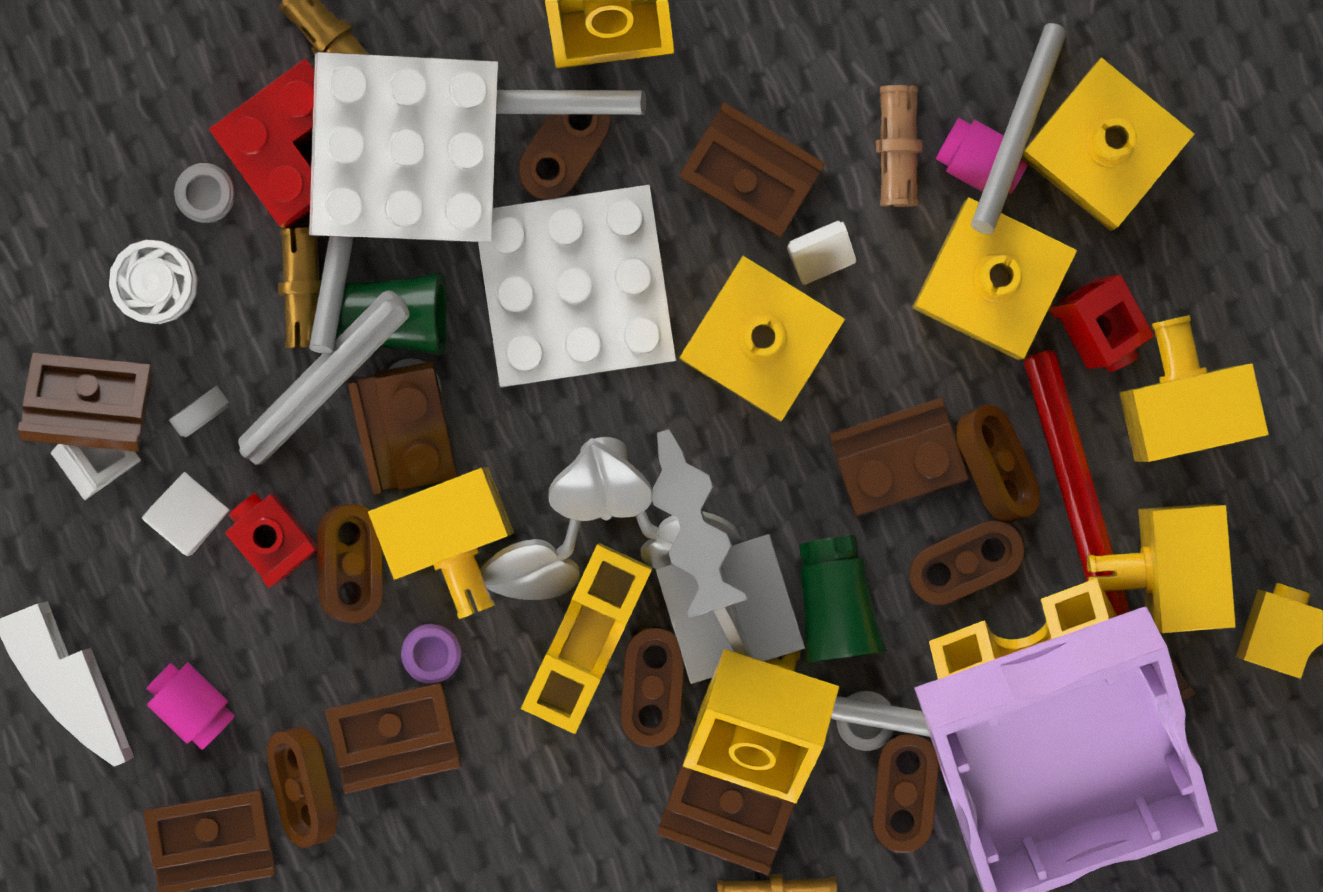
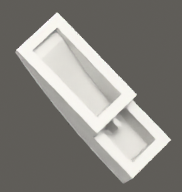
M48 601L0 618V637L10 658L29 688L53 717L83 745L114 767L134 758L92 649L88 648L69 656Z

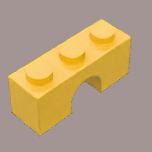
M601 543L597 544L562 623L522 704V710L576 734L652 571V567Z
M1098 579L1090 580L1042 598L1041 602L1046 623L1039 631L1028 637L1013 640L997 637L990 631L984 620L929 641L937 677L940 679L1117 617V614Z
M1276 583L1273 593L1258 589L1236 657L1301 679L1308 657L1318 646L1323 644V610L1308 605L1310 593L1280 583Z

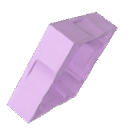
M1146 606L915 687L960 829L983 892H1046L1072 883L1081 876L1101 867L1128 860H1137L1218 831L1201 768L1186 739V713L1169 651Z

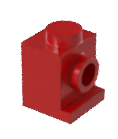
M1121 274L1096 278L1049 307L1053 318H1060L1087 369L1105 367L1108 372L1119 370L1135 361L1139 357L1136 348L1154 337ZM1096 318L1100 319L1105 326L1104 334L1099 324L1097 323Z
M255 492L228 514L235 524L224 533L259 573L268 588L276 586L318 550V544L276 494H269L262 500ZM262 525L273 527L277 534L276 542L269 548L262 547L256 540V532Z

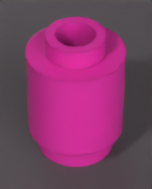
M958 117L943 143L936 160L948 166L945 172L983 192L1004 135L975 119L970 124ZM1023 159L1020 160L1008 192L1010 194L1013 193L1029 164Z
M188 662L180 670L170 663L146 688L154 695L147 703V706L186 744L192 740L201 750L235 717L225 706L228 700Z

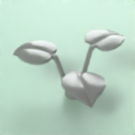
M611 437L591 438L581 447L577 458L557 475L549 488L548 498L550 506L556 512L570 518L563 544L555 549L544 540L532 539L521 541L496 553L481 567L480 571L487 589L495 593L523 600H541L558 597L570 591L579 580L580 572L578 565L567 558L574 551L581 521H590L600 517L603 520H609L612 516L620 518L635 516L642 533L650 538L641 547V558L649 566L659 569L672 565L668 552L680 531L677 517L672 515L661 522L659 528L653 525L645 512L652 502V487L643 474L628 462V451L625 443ZM703 512L708 524L729 534L732 545L747 541V538L742 537L736 527L726 519L712 513Z

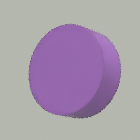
M430 623L421 625L409 633L403 643L401 656L405 669L413 678L424 683H438L449 678L457 670L461 661L462 650L457 636L449 628L440 624Z

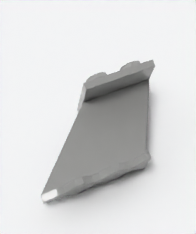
M670 429L658 432V458L662 471L652 489L651 498L654 506L677 517L680 531L668 552L672 565L656 569V573L690 683L693 684L712 678L724 649L760 661H767L805 649L770 534L732 545L729 534L708 524L702 509L714 488L710 475L687 464L684 452Z

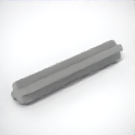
M393 291L383 292L335 340L333 353L322 354L239 438V452L241 455L255 465L265 463L409 318L410 313L407 302Z

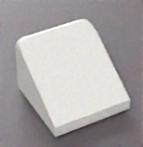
M839 220L789 241L787 246L788 253L803 285L856 263L844 222L840 223Z
M58 444L51 452L84 501L141 461L135 451Z
M184 472L148 509L142 519L184 555L190 556L193 555L230 509Z

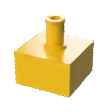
M545 0L556 69L674 53L668 0Z
M1101 57L1024 149L1021 158L1109 231H1112L1119 227L1193 137L1194 133Z
M968 198L964 201L912 309L1017 360L1024 359L1077 250L1002 213L994 233L983 234L977 232L972 228L971 222L979 202Z
M742 256L679 358L781 422L845 318L750 259Z
M1190 315L1152 324L1153 330L1155 329L1165 376L1159 377L1160 383L1119 392L1134 461L1151 462L1269 435L1253 364L1232 366L1207 372L1206 367L1200 368L1190 325Z
M489 467L479 468L368 511L394 580L433 565L435 570L440 568L442 570L459 619L475 613L467 589H470L478 612L495 605L494 601L491 600L474 555L480 553L478 547L513 534L514 531Z
M1197 504L1138 509L1141 538L1140 553L1087 556V571H1113V574L1108 576L1088 577V581L1097 578L1104 592L1144 589L1146 607L1161 633L1236 627L1226 505Z
M724 649L700 706L683 767L797 803L824 746L839 686L794 672L801 650L783 655L781 660L776 657L767 661H760Z

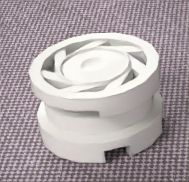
M144 240L129 245L118 254L110 269L109 288L113 301L124 314L139 322L163 324L177 320L189 310L197 294L198 278L194 264L182 250L163 241Z

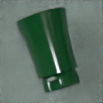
M441 272L408 279L345 283L336 339L383 292L390 290L407 302L410 315L379 348L412 350L440 356L444 354L447 342V291L445 279Z
M856 536L832 537L799 544L802 564L805 566L799 568L805 617V664L887 652L874 613L867 584L864 559L858 558Z

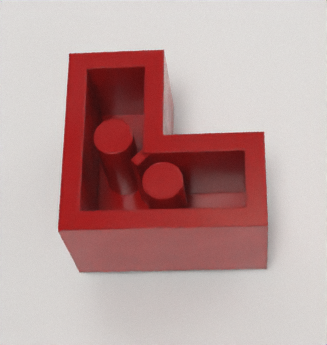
M306 58L209 128V131L271 216L284 229L291 228L310 214L311 162L300 147L312 139L315 68Z

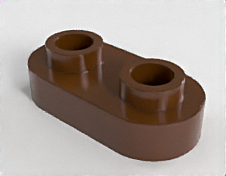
M549 114L520 160L519 176L525 189L531 195L541 200L563 198L569 194L607 137L611 125L610 114H591L592 122L590 126L582 131L575 130L570 126L569 119L571 114ZM546 159H553L560 166L558 176L550 181L541 179L537 173L538 165Z
M984 405L963 414L957 424V444L966 460L986 509L997 520L1005 523H1011L1032 515L1037 510L1040 501L1039 486L1007 415L993 405Z
M341 504L329 509L320 520L317 533L319 601L329 617L345 623H360L371 618L379 609L383 595L382 547L368 514V511L371 510L358 504ZM347 522L353 527L355 534L353 540L345 545L340 541L338 531L341 525ZM350 582L354 586L356 593L354 599L345 604L340 599L339 591L344 583Z
M988 520L978 523L920 550L912 559L909 567L911 587L921 599L931 604L944 605L954 602L1011 576L1019 568L1024 557L1022 538L1011 525L1005 522ZM991 538L998 539L1004 548L1003 555L996 561H987L981 552L983 543ZM935 563L945 564L950 572L948 581L940 586L931 584L927 577L929 567Z
M649 627L639 631L630 640L625 654L621 724L628 738L644 747H656L665 744L675 735L680 724L684 661L676 635L665 628ZM657 645L665 650L667 660L663 666L652 668L645 663L644 652L650 646ZM646 705H655L662 712L661 722L654 727L645 726L640 721L639 712Z
M295 727L277 732L271 736L267 745V762L284 831L295 845L301 848H308L327 842L333 837L337 826L338 809L332 797L324 763V750L321 743L308 729Z
M903 732L892 736L882 746L878 757L872 825L880 843L887 849L898 853H909L921 848L928 841L933 829L939 761L932 744L921 735ZM912 751L918 755L919 765L915 771L904 773L897 768V758L902 752ZM899 810H906L913 816V825L905 832H898L891 826V818Z

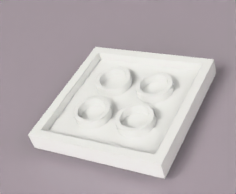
M316 53L309 235L491 242L498 62Z
M650 185L493 208L491 242H478L500 387L676 361Z

